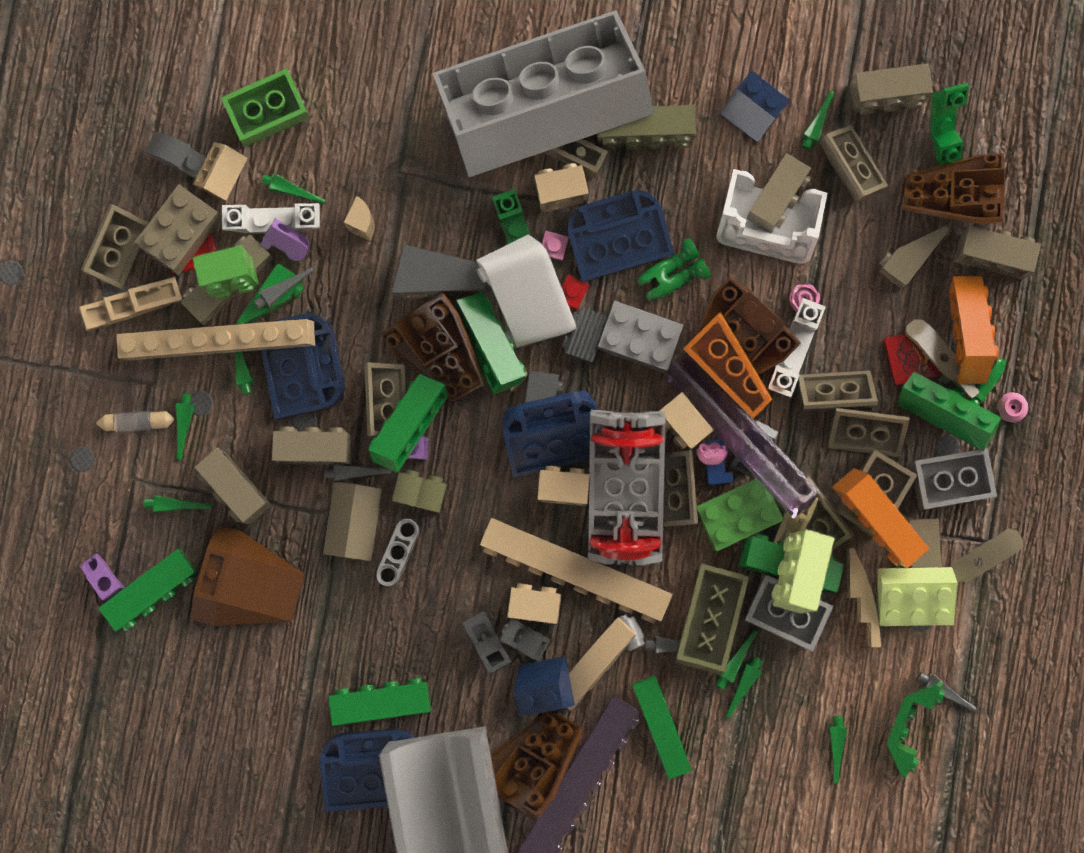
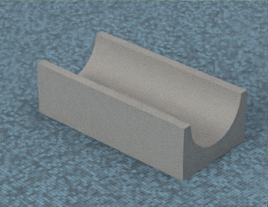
M616 10L432 73L468 177L654 114L645 69Z
M485 726L387 743L380 753V761L397 853H508Z

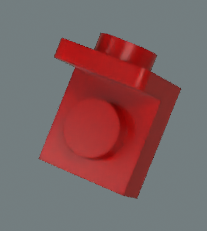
M567 275L561 288L570 311L577 312L589 288V284Z

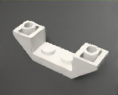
M319 203L295 204V208H248L247 205H222V230L265 234L275 218L300 233L320 228Z
M802 298L790 326V329L801 344L785 361L774 367L768 386L769 390L791 398L800 375L799 371L814 332L819 326L825 306Z

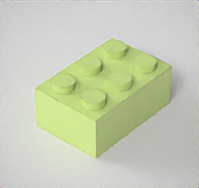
M809 530L789 534L783 546L785 551L784 560L780 562L778 567L779 581L772 592L773 606L797 613L817 611L834 541L833 537Z
M952 567L878 568L876 609L879 625H954L957 580Z

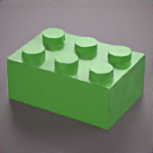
M287 68L221 97L244 147L310 118Z
M242 245L192 257L199 286L208 295L215 297L216 300L230 297L229 293L239 291L240 294L248 293L254 290L253 287L259 286L253 259Z
M763 476L697 506V515L715 552L784 520Z

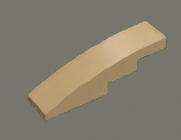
M172 277L128 289L127 292L106 297L102 301L80 306L79 311L85 330L90 331L182 301L176 279Z
M846 549L847 598H857V622H867L868 647H881L879 619L870 583L855 549Z
M619 617L600 636L569 673L575 705L567 707L570 711L594 687L604 672L610 669L635 637L636 633Z

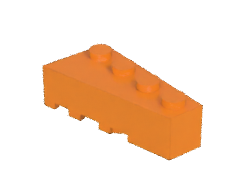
M953 276L949 297L951 320H955L953 324V341H957L955 363L960 364L961 367L959 374H957V384H986L994 360H998L999 355L998 346L994 345L993 341L995 338V327L990 323L992 310L991 306L987 305L988 287L984 286L982 276Z
M721 313L717 314L683 349L753 419L771 402L772 397Z
M853 468L832 487L841 497L842 502L847 508L855 513L859 523L865 529L868 528L873 534V540L881 548L884 546L889 552L887 556L896 566L900 564L908 568L929 550V547L869 474Z

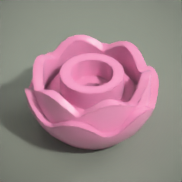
M810 284L797 285L790 294V304L796 312L803 297L817 304L820 302V294Z
M1010 392L1004 394L998 401L997 409L1004 421L1016 423L1026 416L1028 404L1021 394Z
M715 442L710 445L702 443L696 450L700 461L708 465L722 463L728 453L725 445L720 446Z

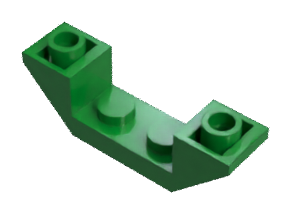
M968 83L932 93L929 132L939 166L961 160L963 140L956 132L955 125L957 107L967 105Z
M515 189L493 196V203L507 244L530 235Z
M941 681L908 693L904 697L887 741L888 748L899 772L905 778L909 772L914 773L917 768L919 759L916 758L918 750L899 742H905L908 735L907 721L908 719L913 720L918 708L914 703L929 709H933L935 704H941L945 691L941 690L943 686Z

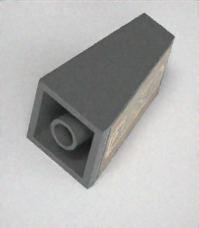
M404 245L392 292L398 300L431 299L439 293H443L447 298L468 297L481 291L486 296L487 290L492 291V287L487 282L483 283L477 273V269H479L477 262Z

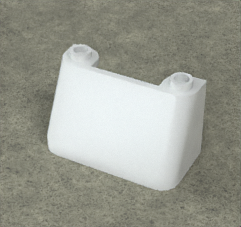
M733 169L717 231V240L726 246L793 263L804 264L809 262L819 237L827 193L817 189L804 191L792 210L787 208L784 212V215L787 217L780 229L775 227L772 233H769L746 219L763 189L754 187L755 179L751 174L746 171Z
M526 235L477 260L479 265L477 273L483 283L487 282L492 287L507 323L504 334L515 348L567 334L576 329L575 321L549 255L544 246L536 239Z

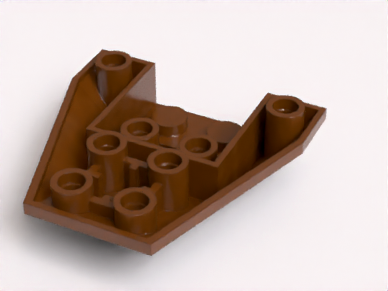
M1004 153L977 155L906 174L904 211L980 225L1005 224Z
M731 276L712 295L694 335L695 337L717 314L721 313L758 375L785 361L801 344L796 335L779 316L751 290ZM686 353L682 364L713 394L719 396L726 391Z
M439 293L410 311L380 334L394 354L414 371L444 384L448 399L452 403L486 383L460 316L443 293Z
M217 525L206 549L194 591L191 620L213 626L292 622L305 574L242 531Z
M547 711L493 752L491 760L498 799L533 821L538 819L557 793L583 728L553 711Z

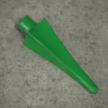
M833 91L829 92L821 109L801 138L804 140L801 147L805 150L810 151L812 145L816 146L819 141L827 111L834 97Z
M276 173L274 177L266 174L263 176L261 183L270 186L271 192L296 196L320 204L326 203L325 199L296 186Z
M243 351L235 352V385L241 388L242 395H249L252 393L250 385L255 384Z
M181 394V402L175 403L177 418L176 458L178 461L183 456L186 435L195 405L190 404V394Z
M154 495V499L144 500V508L153 509L155 513L186 509H212L213 507L209 503L189 502Z
M756 630L749 634L738 651L727 662L725 673L723 675L716 674L720 678L715 685L724 690L728 683L734 682L745 654L757 634Z
M754 656L750 664L745 663L736 693L726 713V718L732 716L744 695L762 673L759 667L763 660Z
M836 715L833 716V725L828 724L834 784L839 782L841 757L847 727L843 725V716Z

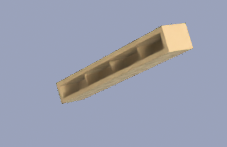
M308 319L116 334L118 359L123 360L315 346L314 321Z
M491 518L480 543V546L485 547L483 552L497 557L498 553L507 557L506 562L518 567L520 563L530 566L528 571L542 576L543 572L552 576L551 581L563 586L565 582L575 585L573 590L587 595L588 591L597 595L596 600L608 605L611 601L620 604L618 609L632 614L633 610L642 613L641 619L655 624L656 620L662 621L673 595Z

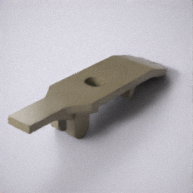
M914 319L906 326V335L924 352V357H928L940 371L942 382L948 384L952 381L963 390L970 400L980 392L974 384H957V374H959L961 368L960 364L955 363L954 352L924 320ZM940 356L945 359V362L940 360Z
M1006 529L957 559L952 567L956 580L969 582L1020 551L1023 540L1017 530ZM974 558H981L982 564L980 566L974 565Z

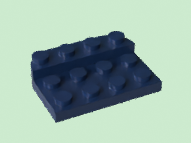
M629 191L582 205L570 214L567 221V235L569 236L581 281L675 254L662 207L659 201L646 191Z
M300 314L271 321L308 319L314 321L315 346L261 350L274 419L276 420L319 410H328L343 400L345 383L335 332L329 321L325 318L313 314Z
M587 391L569 392L526 402L507 408L504 411L501 427L513 478L538 473L540 470H545L546 466L563 467L590 460L591 410H598L596 402ZM601 424L596 432L601 431Z
M395 728L340 733L329 738L320 756L324 811L389 807L380 753L388 742L414 738L413 734L409 731Z

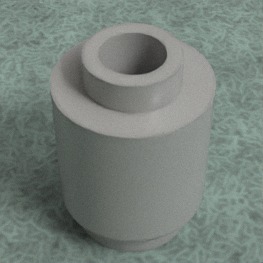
M628 614L619 617L636 633L635 637L626 647L627 652L645 644L643 640L644 635L635 617L629 618Z

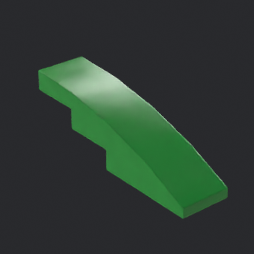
M653 675L633 683L632 686L668 779L670 780L692 771L656 676Z

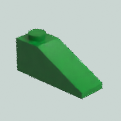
M278 263L236 323H255L290 304L294 298L297 300L305 289L303 287L304 281L301 280L272 307L269 308L266 304L258 309L254 300L261 296V290L296 276Z

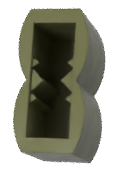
M405 469V473L399 472L392 501L440 513L447 484L442 483L443 478L429 475L428 479L419 477V472Z

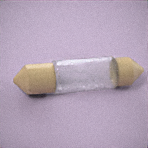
M167 411L120 412L105 414L96 424L105 431H145L168 428L174 421V418Z

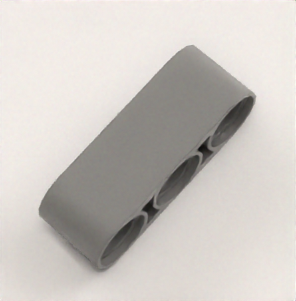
M403 519L397 524L377 570V580L384 586H394L398 583L418 538L419 526L411 519ZM412 524L414 526L413 535L404 537L401 532L403 525ZM396 546H402L405 551L403 558L399 560L394 559L392 556V550ZM387 568H391L395 572V578L391 582H385L382 578V573Z

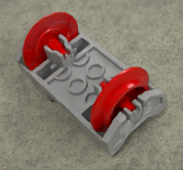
M591 410L588 560L603 564H614V561L617 560V564L629 562V565H632V561H635L636 565L662 562L665 412L615 413L605 410ZM601 424V431L596 432ZM656 425L659 433L654 432L653 426Z

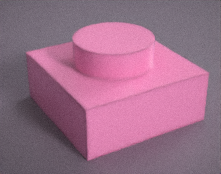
M545 231L542 245L546 249L549 258L563 261L569 237Z

